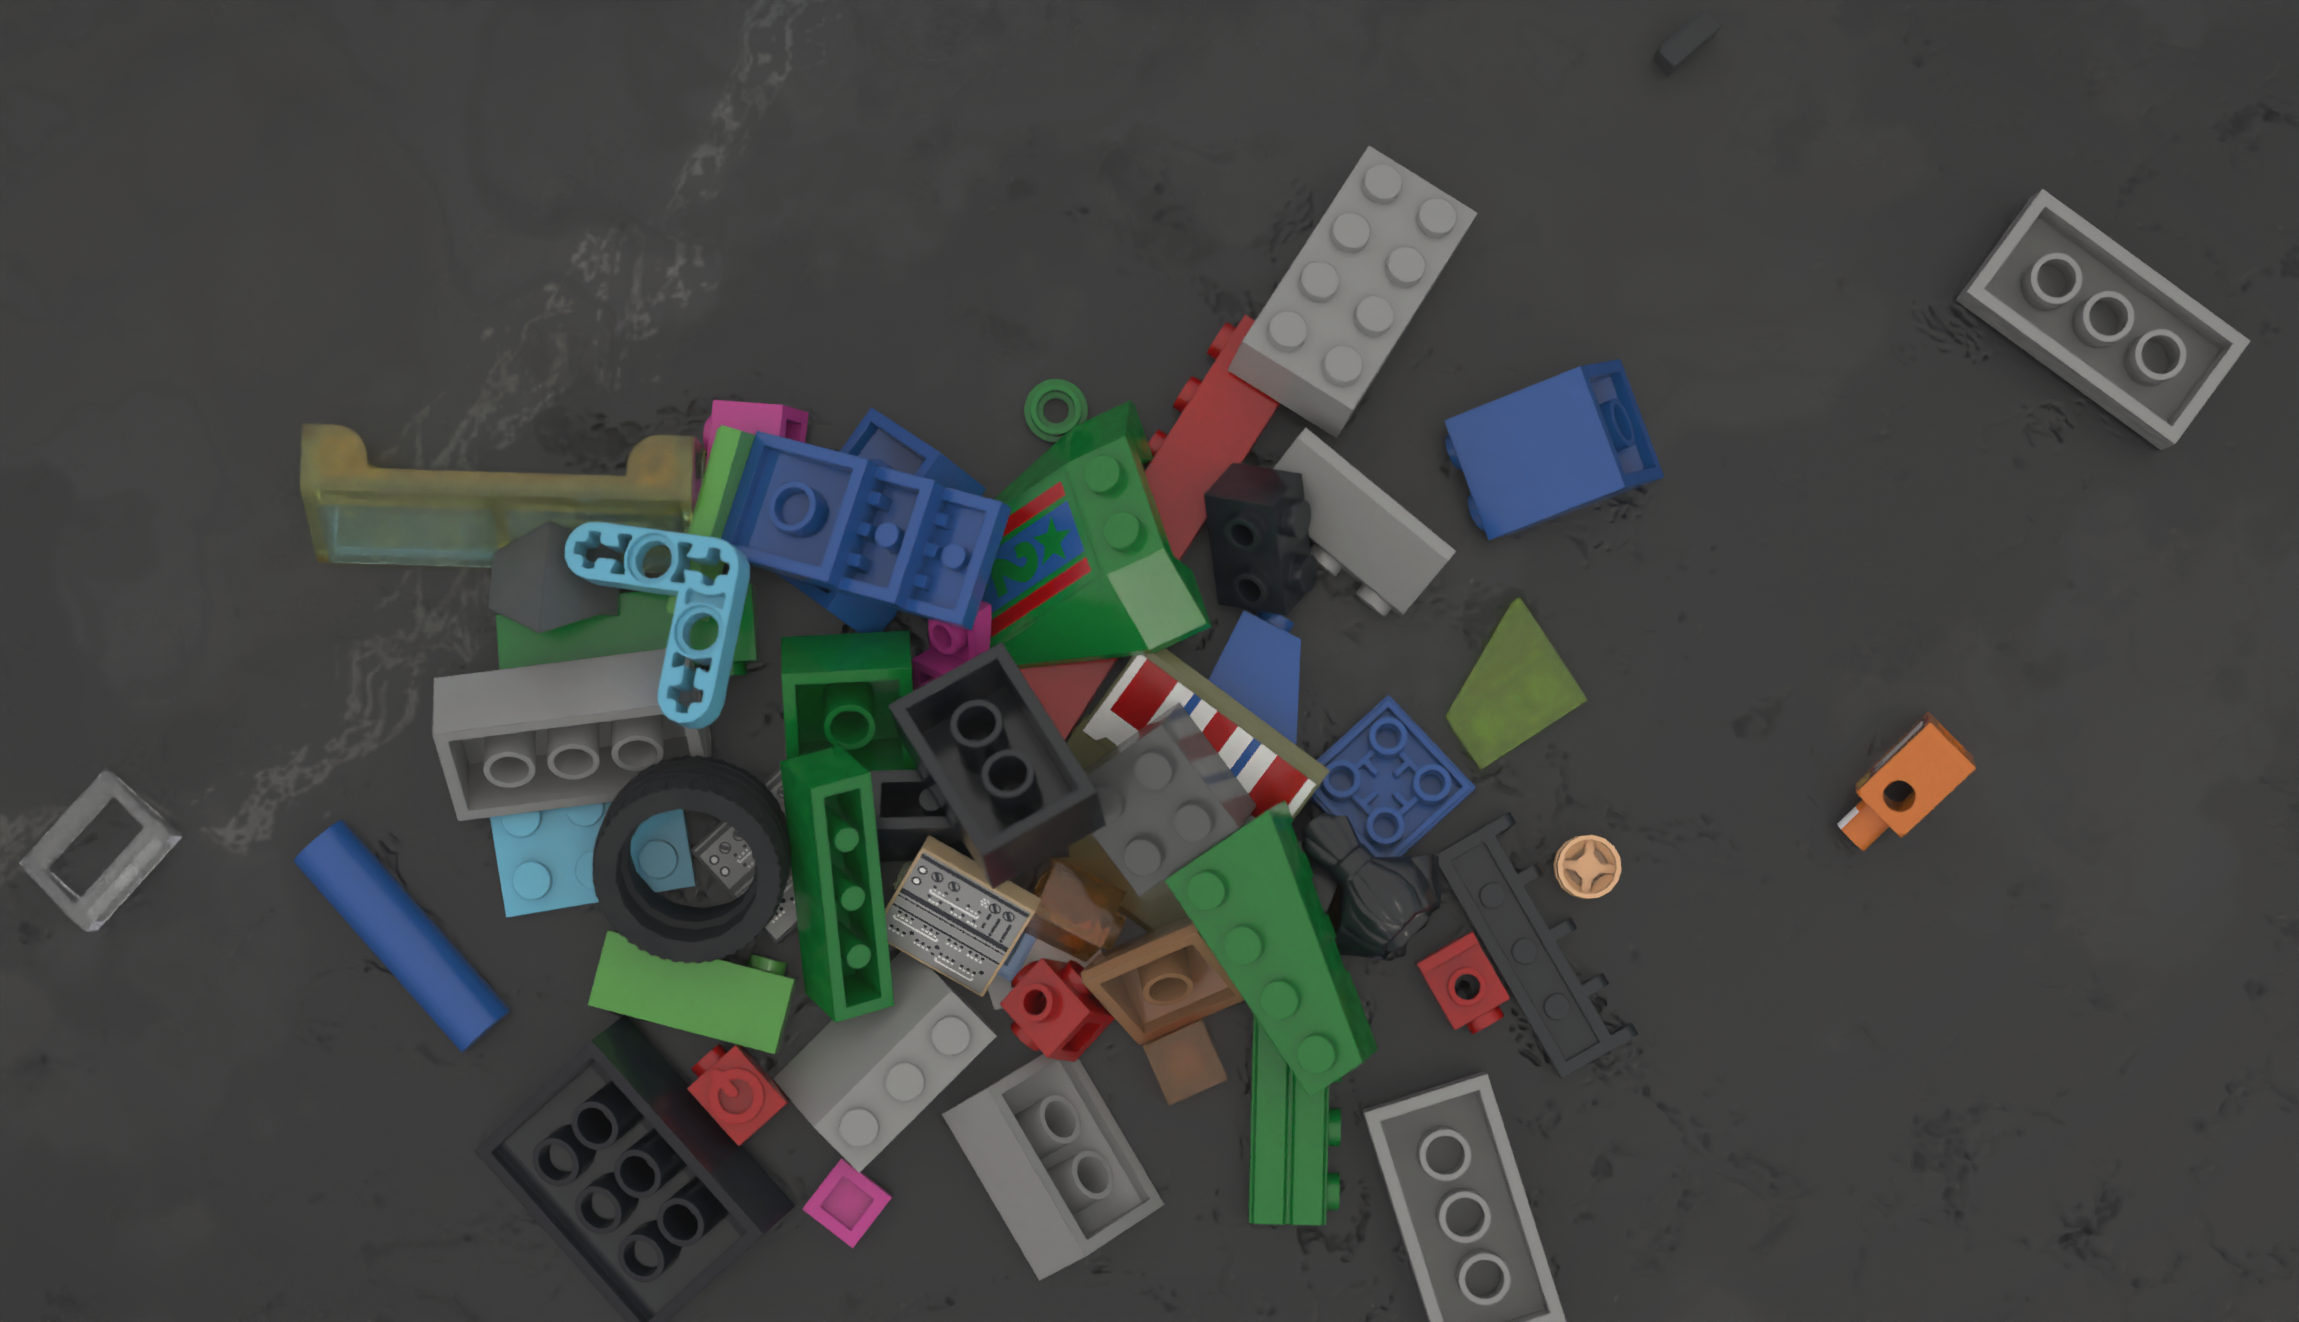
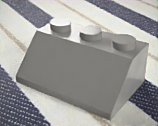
M1307 428L1301 432L1273 468L1302 474L1304 497L1311 507V521L1308 529L1310 543L1312 544L1311 555L1315 556L1317 564L1333 577L1343 569L1361 584L1355 595L1383 618L1390 610L1402 617L1456 552Z
M902 951L890 962L894 1006L837 1023L832 1020L773 1078L810 1124L858 1173L999 1035L937 971Z
M1041 1054L942 1114L1039 1281L1088 1256L1165 1205L1079 1058L1075 1062L1047 1058L1044 1054Z

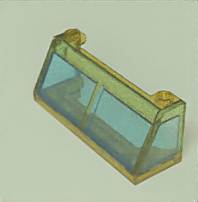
M302 424L300 491L317 562L492 569L493 553L549 520L572 531L586 522L598 521L687 534L705 474L706 450L694 436H651L639 442L632 450L627 464V476L385 469L372 466L367 462V450L364 442L349 428L340 425ZM657 545L646 553L643 559L644 573L665 574L672 562V554L669 547ZM621 553L623 559L622 564H624L625 553Z

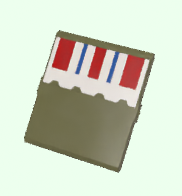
M1166 648L1153 654L1133 656L1091 715L1087 714L1082 722L1072 729L1071 737L1066 742L1081 767L1085 769L1180 702L1257 805L1240 829L1284 800H1286L1294 820L1330 772L1328 768ZM1092 834L1070 845L1069 857L1049 858L1082 884L1085 883L1067 871L1068 868L1088 884L1108 888L1104 890L1088 887L1093 892L1101 895V898L1148 933L1188 916L1165 881H1162L1139 897Z

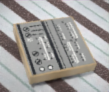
M929 835L885 908L888 944L983 997L1034 915L1041 899L1009 880L992 889L974 860Z

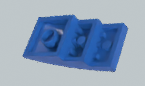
M757 431L721 540L727 541L738 548L746 556L750 565L861 600L972 631L1012 508L1001 501L944 487L935 480L878 466L869 459Z

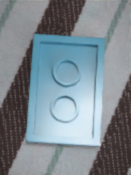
M612 802L490 817L506 918L599 902L593 884V850L597 834ZM678 809L653 815L640 824L631 839L630 853L636 871L649 887L658 893L698 886L693 855L690 852L691 843L685 810Z

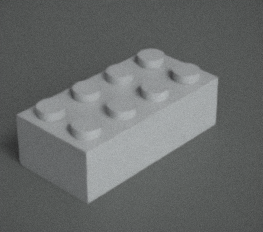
M1368 146L1243 339L1228 371L1337 438L1453 256L1478 213L1373 147Z
M2041 189L2029 199L1956 299L1960 304L2160 450L2177 443L2251 342L2044 189Z
M666 649L434 678L432 735L458 821L612 802L620 790L634 776L636 777L642 770L647 769L653 764L657 765L663 760H670L674 757L682 758L688 755L689 757H695V755L705 758L707 756L712 757L709 725L700 729H689L670 720L661 711L658 703V688ZM687 658L684 666L696 672L694 662ZM693 686L690 692H681L679 703L688 708L691 703H701L703 699L701 691Z
M1482 1071L1362 1109L1361 1111L1428 1322H1566L1488 1074Z

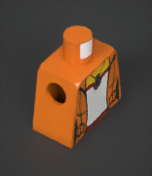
M1928 711L1855 784V789L1862 800L1837 823L1838 827L1862 851H1865L1889 827L1902 838L1976 769L1973 755ZM1897 780L1905 781L1913 787V792L1901 802L1889 799L1884 793Z

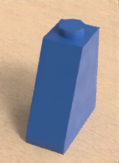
M1243 610L1208 680L1296 745L1301 639L1290 634L1295 623L1282 615L1258 611L1255 616Z

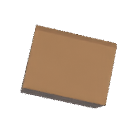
M1185 916L1100 953L1081 972L1083 984L1138 1045L1244 1001V998L1189 916Z

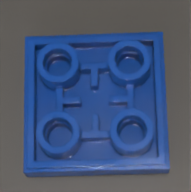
M1387 695L1317 759L1330 772L1310 797V801L1322 813L1335 816L1348 815L1360 843L1364 844L1375 857H1401L1472 794L1476 787L1391 696Z

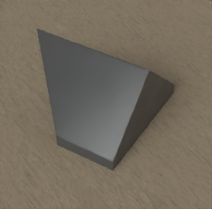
M549 520L493 553L488 609L490 614H501L537 633H542L596 615H618L620 588L596 585L576 575L568 567L565 559V545L573 531ZM602 544L596 549L588 548L586 553V559L594 564L599 558L614 559L621 563L623 561L621 553L615 552Z

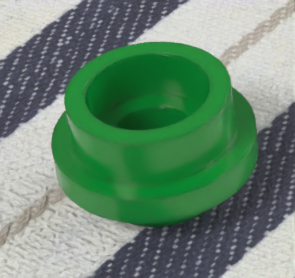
M1049 379L1039 383L1031 390L1025 402L1024 415L1028 427L1038 438L1056 443L1074 426L1087 421L1088 406L1084 394L1076 385L1063 379ZM1052 400H1061L1068 406V416L1060 423H1052L1044 416V408Z

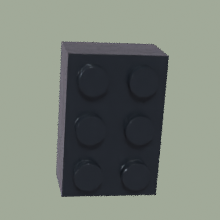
M1002 642L888 705L901 743L992 889L1106 826L1097 790Z

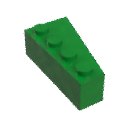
M1284 800L1164 881L1309 1097H1312L1366 1061L1378 1050L1350 972L1346 971L1334 940L1337 936L1329 915L1324 914L1311 879L1314 877L1306 853L1301 852L1291 825L1294 821L1287 802Z

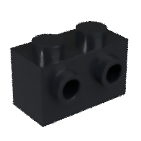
M1232 463L1204 494L1218 604L1287 616L1303 596L1313 589L1318 572L1317 560L1315 556L1311 555L1308 530L1311 521V507L1304 497L1302 474Z

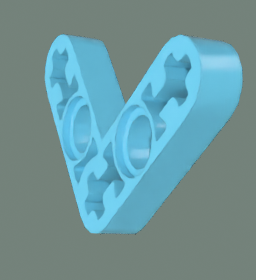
M598 521L586 522L578 526L569 535L565 545L567 565L576 575L600 586L677 596L658 688V703L661 711L670 720L689 729H700L712 724L720 715L724 705L748 589L750 565L746 556L727 541L713 537ZM601 542L615 552L625 553L624 564L607 558H599L594 564L586 559V553L588 548H598ZM657 545L668 546L672 554V562L669 569L658 578H647L643 571V559L646 553ZM690 559L698 564L711 566L717 565L719 559L730 565L727 575H718L714 581L698 571L690 570ZM703 617H714L719 626V635L716 642L705 650H694L689 641V633L692 626ZM688 658L701 665H711L710 671L705 672L697 668L695 672L684 666L685 660ZM694 686L703 692V699L701 703H691L688 708L679 703V696L681 692H690Z

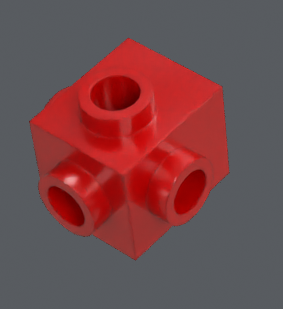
M1046 958L1033 961L1016 974L1011 983L1013 989L999 1003L1014 1020L1010 1028L1017 1038L1032 1050H1041L1047 1058L1075 1062L1115 1019L1083 984L1081 972L1085 969L1083 966L1073 960H1069L1068 963Z

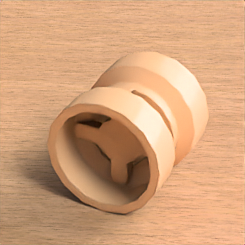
M1595 835L1575 836L1564 842L1556 852L1553 862L1554 877L1560 888L1569 895L1581 899L1599 898L1610 892L1618 883L1622 870L1621 859L1616 848L1605 838Z

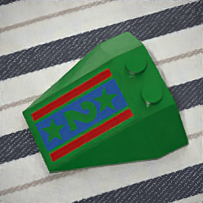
M1129 400L1074 426L993 499L1005 503L1012 509L982 601L991 605L990 648L1002 642L1019 669L1153 654L1212 627L1193 571L1177 559L1171 550L1142 464L1154 458L1137 409L1132 401Z

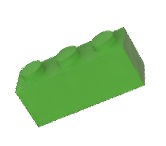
M607 930L588 1005L776 1054L780 1050L798 978L785 975L786 962L750 953L747 965L724 958H718L711 962L703 961L697 964L696 962L688 964L680 961L678 963L672 962L669 959L663 960L656 955L651 956L648 952L639 950L636 945L630 944L624 936L622 937L617 930Z

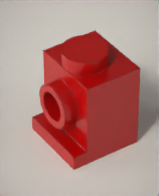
M1468 931L1414 963L1453 1030L1466 1025L1471 1035L1505 1016L1499 1005L1511 998L1473 932ZM1464 974L1473 975L1479 984L1477 994L1470 999H1462L1455 992V982Z

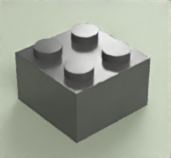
M1180 702L1083 769L1098 792L1106 826L1093 832L1092 835L1139 897L1240 829L1257 806Z

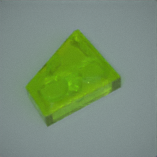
M1519 597L1509 605L1469 677L1446 713L1445 719L1478 769L1481 770L1587 701V698Z

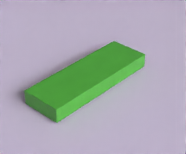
M723 425L717 428L687 534L721 539L755 434ZM690 559V570L698 571L714 581L718 575H722L725 562L719 559L717 565L713 566L698 564ZM669 596L666 607L668 613L674 614L677 596ZM703 617L699 620L708 622L710 617Z

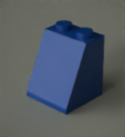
M1621 359L1576 367L1444 420L1449 433L1445 439L1448 455L1454 466L1460 471L1463 470L1471 492L1468 496L1470 514L1477 527L1485 530L1488 540L1517 533L1665 478Z

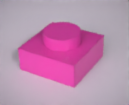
M842 1157L802 1210L851 1248H854L893 1195L862 1171L858 1173Z

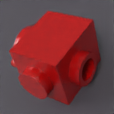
M719 1043L691 1068L698 1079L687 1089L738 1146L746 1142L791 1101L741 1045H735L727 1052Z

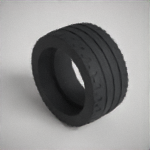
M689 755L682 758L674 757L670 760L660 761L657 765L653 764L647 769L642 770L620 790L610 804L597 834L593 850L592 871L595 894L598 897L600 907L604 910V915L610 920L613 928H616L622 937L624 936L630 944L636 945L639 950H644L651 956L656 955L660 959H669L677 963L678 961L688 964L690 962H696V964L703 961L711 962L718 958L723 959L729 954L733 955L738 950L745 948L749 942H753L772 920L782 901L789 878L791 848L785 814L781 811L780 804L774 798L773 793L768 791L766 785L763 782H759L756 776L750 775L744 768L740 769L736 764H729L722 759L716 760L713 757L707 756L705 758L700 755H695V757H689ZM678 809L709 813L731 825L748 844L755 862L754 879L747 891L732 902L708 908L678 905L654 892L635 869L630 849L631 839L639 825L653 815Z

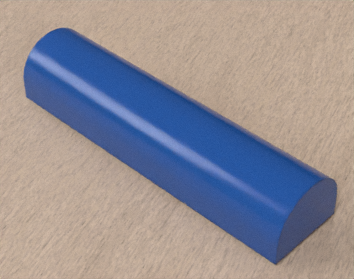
M339 820L327 828L293 860L295 865L461 1053H465L512 1011L344 820Z

